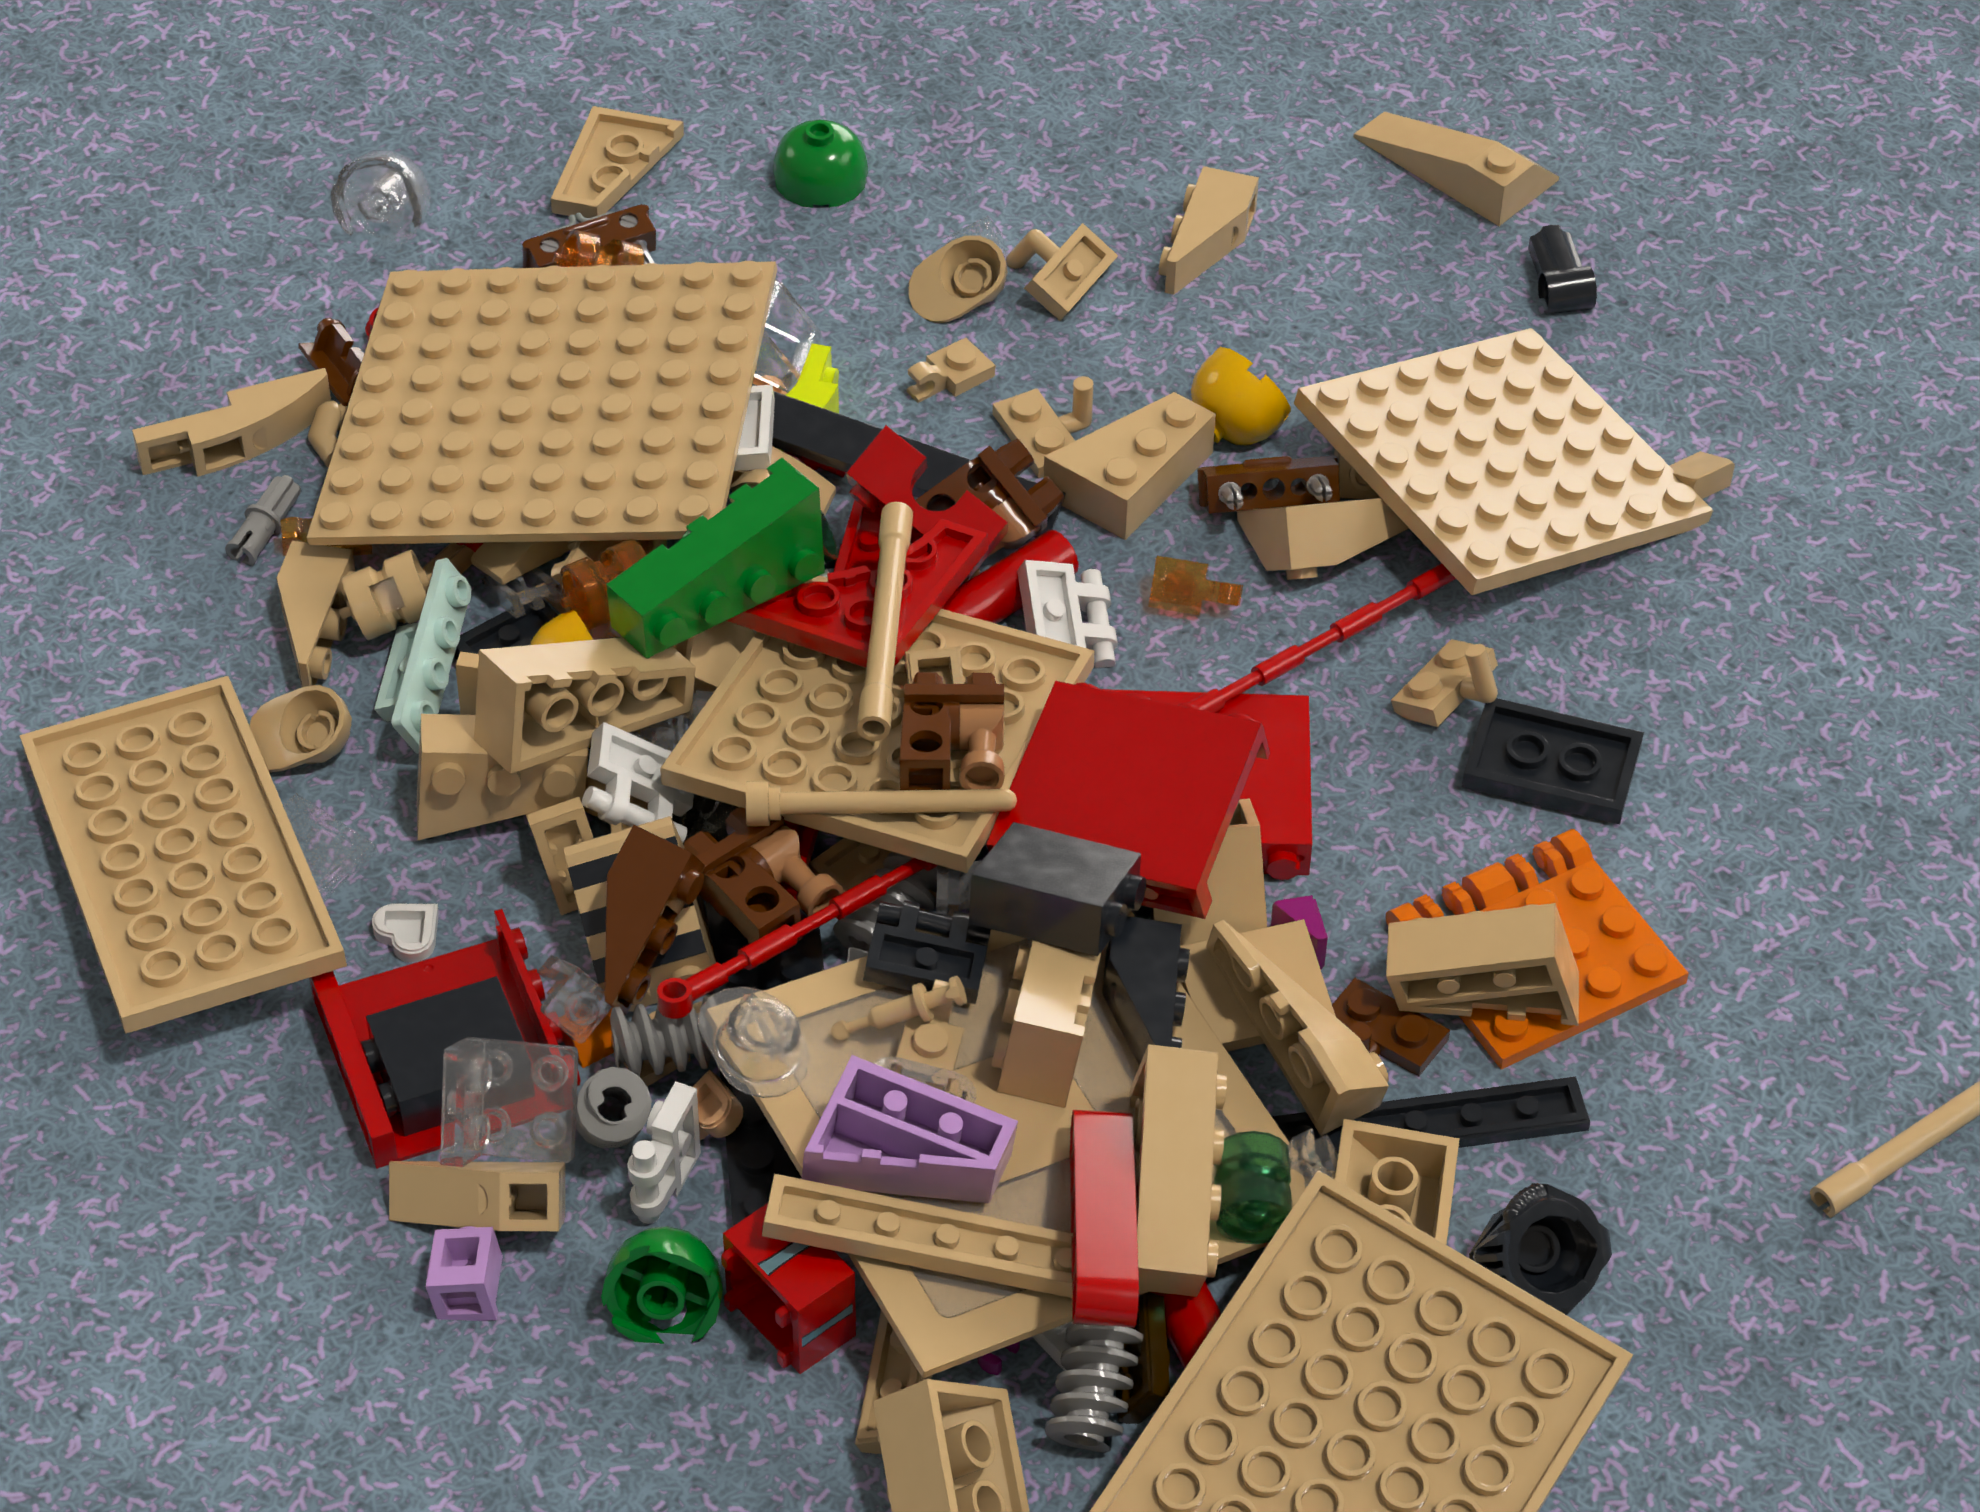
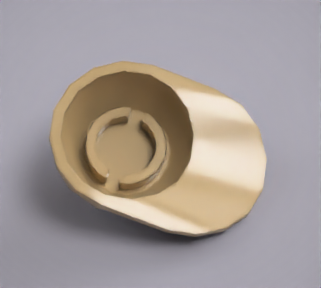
M963 236L952 240L934 252L914 269L909 280V299L913 310L926 320L934 323H945L962 317L976 307L992 302L1004 289L1008 273L1002 250L992 240L985 237Z
M313 685L296 689L261 705L251 718L249 726L269 773L284 771L305 763L316 764L330 760L346 745L350 736L352 717L347 705L334 690L321 685Z

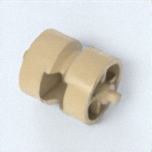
M408 550L384 560L382 570L376 571L368 566L343 576L342 583L348 600L346 601L347 607L339 609V613L342 619L352 616L357 621L367 640L396 630L397 621L400 619H404L409 624L419 621L432 573L428 574L426 570H423L413 550Z

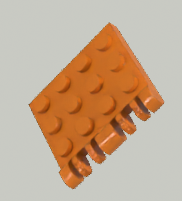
M1575 829L1567 830L1552 837L1550 842L1546 840L1534 845L1532 849L1534 860L1550 878L1542 883H1539L1531 864L1526 862L1522 854L1519 855L1517 853L1505 858V866L1496 862L1463 877L1462 886L1454 881L1443 886L1441 890L1446 907L1454 915L1476 911L1474 905L1479 911L1485 912L1518 908L1530 904L1556 903L1579 970V1026L1561 1024V1015L1526 1012L1525 1021L1507 1020V1011L1472 1008L1471 1017L1459 1016L1500 1069H1504L1687 983L1688 971L1594 860L1589 844ZM1425 894L1414 899L1412 904L1407 902L1387 911L1385 917L1386 923L1389 925V923L1410 921L1416 918L1443 917L1444 914L1437 903L1435 904L1433 899Z

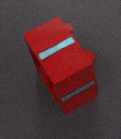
M767 1203L723 1233L724 1252L721 1255V1263L725 1268L726 1279L724 1306L730 1312L738 1308L778 1351L777 1362L783 1368L792 1365L801 1374L856 1336L855 1272L834 1250L762 1236Z

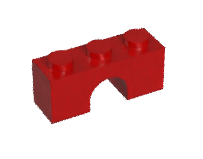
M885 425L846 472L848 483L853 487L849 494L870 512H873L877 507L882 510L885 505L891 502L907 504L913 511L910 544L931 530L940 519L988 533V551L966 577L970 579L1008 533V522L968 490L949 509L930 511L920 506L915 501L912 491L917 480L928 468L927 458Z

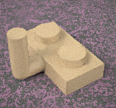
M1082 223L1060 248L1042 231L1038 229L1030 230L1007 255L1006 262L1010 268H1022L1035 253L1047 262L1024 289L1061 321L1118 255Z
M1085 376L1074 380L1072 412L1060 417L1055 414L1037 388L993 403V416L1010 440L1013 441L1018 438L1034 458V464L1030 468L1038 479L1044 475V456L1074 442L1075 440L1071 433L1090 426L1092 422L1093 381Z
M1451 639L1391 699L1394 712L1407 720L1438 727L1465 699L1482 703L1493 702L1498 695L1492 672L1498 666L1494 649L1485 647L1482 644H1471Z

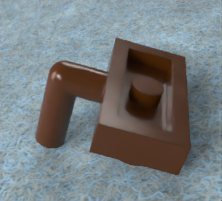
M1356 977L1332 1004L1336 1018L1361 1039L1369 1053L1375 1052L1378 1056H1383L1418 1077L1449 1040L1450 1029L1419 1012L1400 1011L1394 998Z

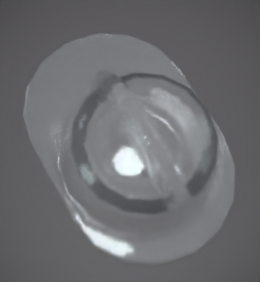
M736 987L724 989L711 995L701 1006L697 1020L701 1036L720 1071L732 1086L745 1094L756 1097H778L796 1089L806 1077L810 1057L806 1042L802 1036L799 1020L792 1010L776 997L759 989Z

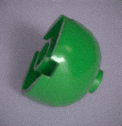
M829 120L806 121L792 127L778 143L773 163L776 188L787 200L802 207L813 208V204H829V208L841 206L854 200L865 189L867 182L868 164L862 142L847 126Z
M669 1226L648 1228L625 1240L613 1254L608 1264L601 1294L603 1307L606 1304L607 1309L613 1315L611 1323L617 1331L634 1342L664 1344L656 1333L693 1335L692 1342L702 1338L716 1323L723 1292L719 1263L705 1243L686 1230ZM686 1301L687 1312L679 1324L662 1330L648 1322L652 1318L658 1320L674 1318L682 1311Z

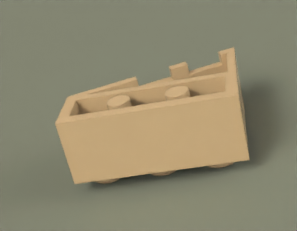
M1173 392L1045 455L1043 478L1048 476L1062 492L1066 493L1063 507L1126 540L1213 453L1216 414Z

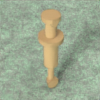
M958 976L949 978V985L928 992L922 983L915 984L912 987L913 994L872 1007L868 1016L848 1023L844 1020L836 1022L831 1028V1034L837 1040H844L850 1037L851 1032L871 1025L880 1030L921 1016L924 1022L934 1019L933 1008L953 1001L959 1006L966 1004L967 998L963 984Z

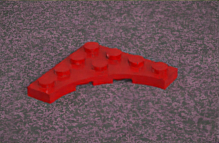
M940 519L931 530L910 545L906 553L894 667L988 551V533ZM864 565L848 570L827 573V582L803 583L726 621L866 668L878 569L870 571Z

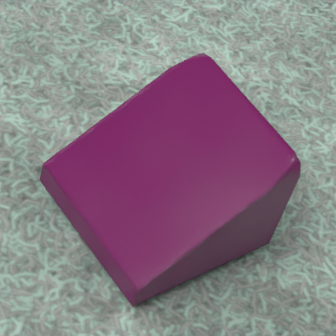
M1310 895L1275 901L1272 905L1270 926L1304 919L1320 969L1325 966L1328 936L1316 899H1313V896Z

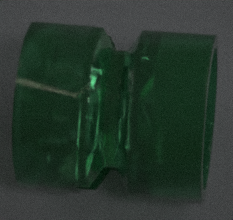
M1239 1132L1224 1138L1220 1165H1214L1215 1185H1221V1206L1218 1220L1215 1221L1217 1230L1225 1238L1237 1243H1268L1293 1208L1292 1193L1289 1186L1291 1183L1289 1147L1281 1138L1266 1132Z

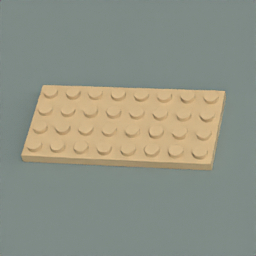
M229 676L20 735L24 754L125 1034L347 966L342 944Z

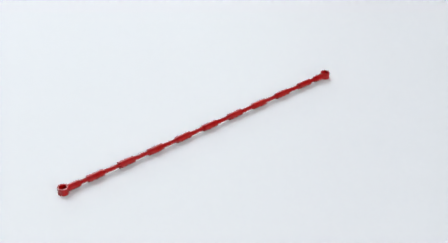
M1441 563L1407 582L1406 588L1377 604L1370 602L1332 623L1330 630L1299 647L1296 645L1290 646L1252 667L1250 674L1221 690L1212 689L1190 701L1189 704L1195 705L1204 711L1215 713L1224 708L1225 702L1257 684L1259 686L1266 685L1305 662V658L1335 641L1341 643L1381 621L1383 615L1411 599L1419 600L1456 578ZM914 858L881 877L874 875L830 899L827 907L792 926L785 924L738 950V956L723 964L716 962L685 980L669 978L662 981L657 988L659 1012L670 1019H679L687 1016L693 1008V1001L726 984L729 976L744 968L747 970L753 969L796 945L797 939L834 918L841 920L886 895L888 888L923 869L930 871L939 865Z

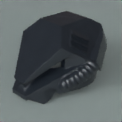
M1531 1183L1530 1186L1520 1190L1504 1209L1493 1214L1469 1253L1471 1260L1565 1315H1568L1591 1291L1599 1278L1601 1270L1612 1256L1609 1230L1598 1222L1591 1208L1584 1201L1549 1184Z

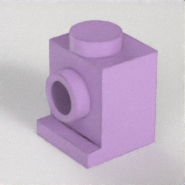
M466 1226L459 1229L435 1230L425 1287L437 1319L497 1320L496 1297L503 1255L493 1227L477 1228Z

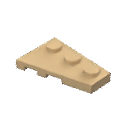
M593 106L551 197L552 213L567 216L581 213L585 218L605 214L684 136L683 121Z

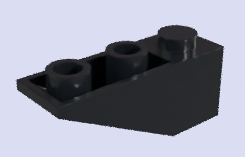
M1127 916L1120 936L1118 938L1112 937L1107 944L1102 995L1140 1066L1148 1044L1182 1048V1038L1173 1037L1172 1031L1173 1026L1181 1027L1183 1021L1186 993L1176 992L1177 982L1185 983L1190 949L1180 947L1182 924Z

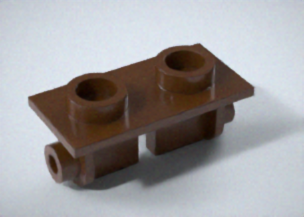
M325 318L317 325L318 332L315 341L299 343L298 348L315 370L325 368L328 375L329 389L343 406H348L364 353L359 347H352L354 340L340 320Z

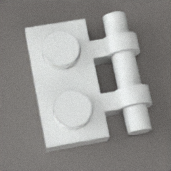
M1024 560L1017 572L1026 631L1094 650L1096 668L1115 666L1114 649L1117 648L1118 641L1115 628L1109 625L1107 609L1111 606V599L1108 587L1103 585L1101 572L1097 569L1085 570L1080 575L1081 582H1076L1073 564ZM1080 608L1083 612L1087 613L1088 623H1082Z
M603 722L592 732L587 776L606 784V790L603 791L594 786H589L583 795L582 805L598 812L600 820L615 826L621 822L633 827V825L638 826L668 816L672 818V814L682 817L693 807L694 794L661 784L660 768L671 751L606 722ZM630 795L647 802L648 810L630 803ZM674 822L683 843L687 836V827Z
M676 1081L665 1101L658 1100L649 1114L646 1131L652 1135L651 1142L642 1140L635 1143L632 1155L627 1163L629 1180L634 1185L630 1191L631 1209L641 1222L647 1224L654 1223L660 1218V1214L665 1209L671 1196H678L701 1154L697 1088Z

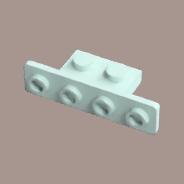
M448 558L439 559L435 562L419 622L397 627L374 708L384 721H391L394 729L417 754H419L421 714L439 713L445 687L449 681V673L455 650L460 640V632L467 606L471 600V586Z

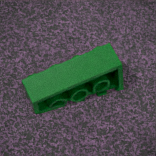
M784 458L777 460L767 468L769 477L753 488L744 484L729 495L731 504L709 520L701 515L686 526L687 531L675 545L668 549L661 544L606 584L611 627L648 659L825 573L819 487Z

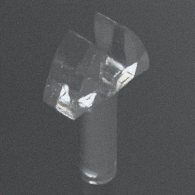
M1311 1128L1292 1138L1285 1154V1167L1294 1169L1303 1175L1306 1189L1318 1170L1335 1179L1338 1154L1327 1135L1314 1141V1133Z

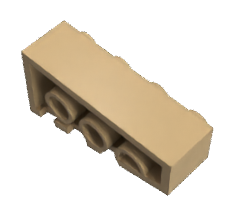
M1148 1044L1130 1088L1129 1107L1135 1108L1133 1115L1134 1150L1140 1151V1153H1134L1139 1290L1197 1297L1206 1277H1214L1216 1274L1219 1245L1218 1241L1209 1240L1210 1220L1217 1221L1219 1217L1221 1185L1212 1184L1213 1165H1220L1222 1160L1224 1130L1215 1129L1216 1110H1223L1227 1091V1076L1218 1074V1052Z

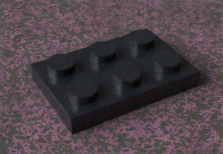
M1496 698L1493 702L1485 703L1464 770L1462 787L1620 825L1641 750L1644 732Z

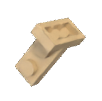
M580 797L526 814L561 915L578 910L563 848L594 839Z

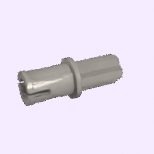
M288 475L274 477L259 501L247 507L244 513L245 521L225 547L226 553L231 559L238 561L243 552H245L247 555L242 563L253 566L273 534H280L283 529L282 520L301 493L300 486L293 481L292 477Z

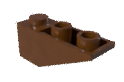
M633 825L607 874L605 1002L613 1008L620 1007L624 1015H627L632 1004L636 1006L646 995L651 982V975L648 973L658 954H665L674 942L678 930V925L675 922L685 903L691 904L698 896L704 882L702 871L705 867V864L692 852L636 825Z

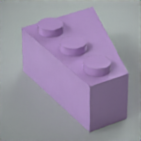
M851 1055L804 1151L801 1179L859 1191L990 1203L1012 1155L1018 1121Z

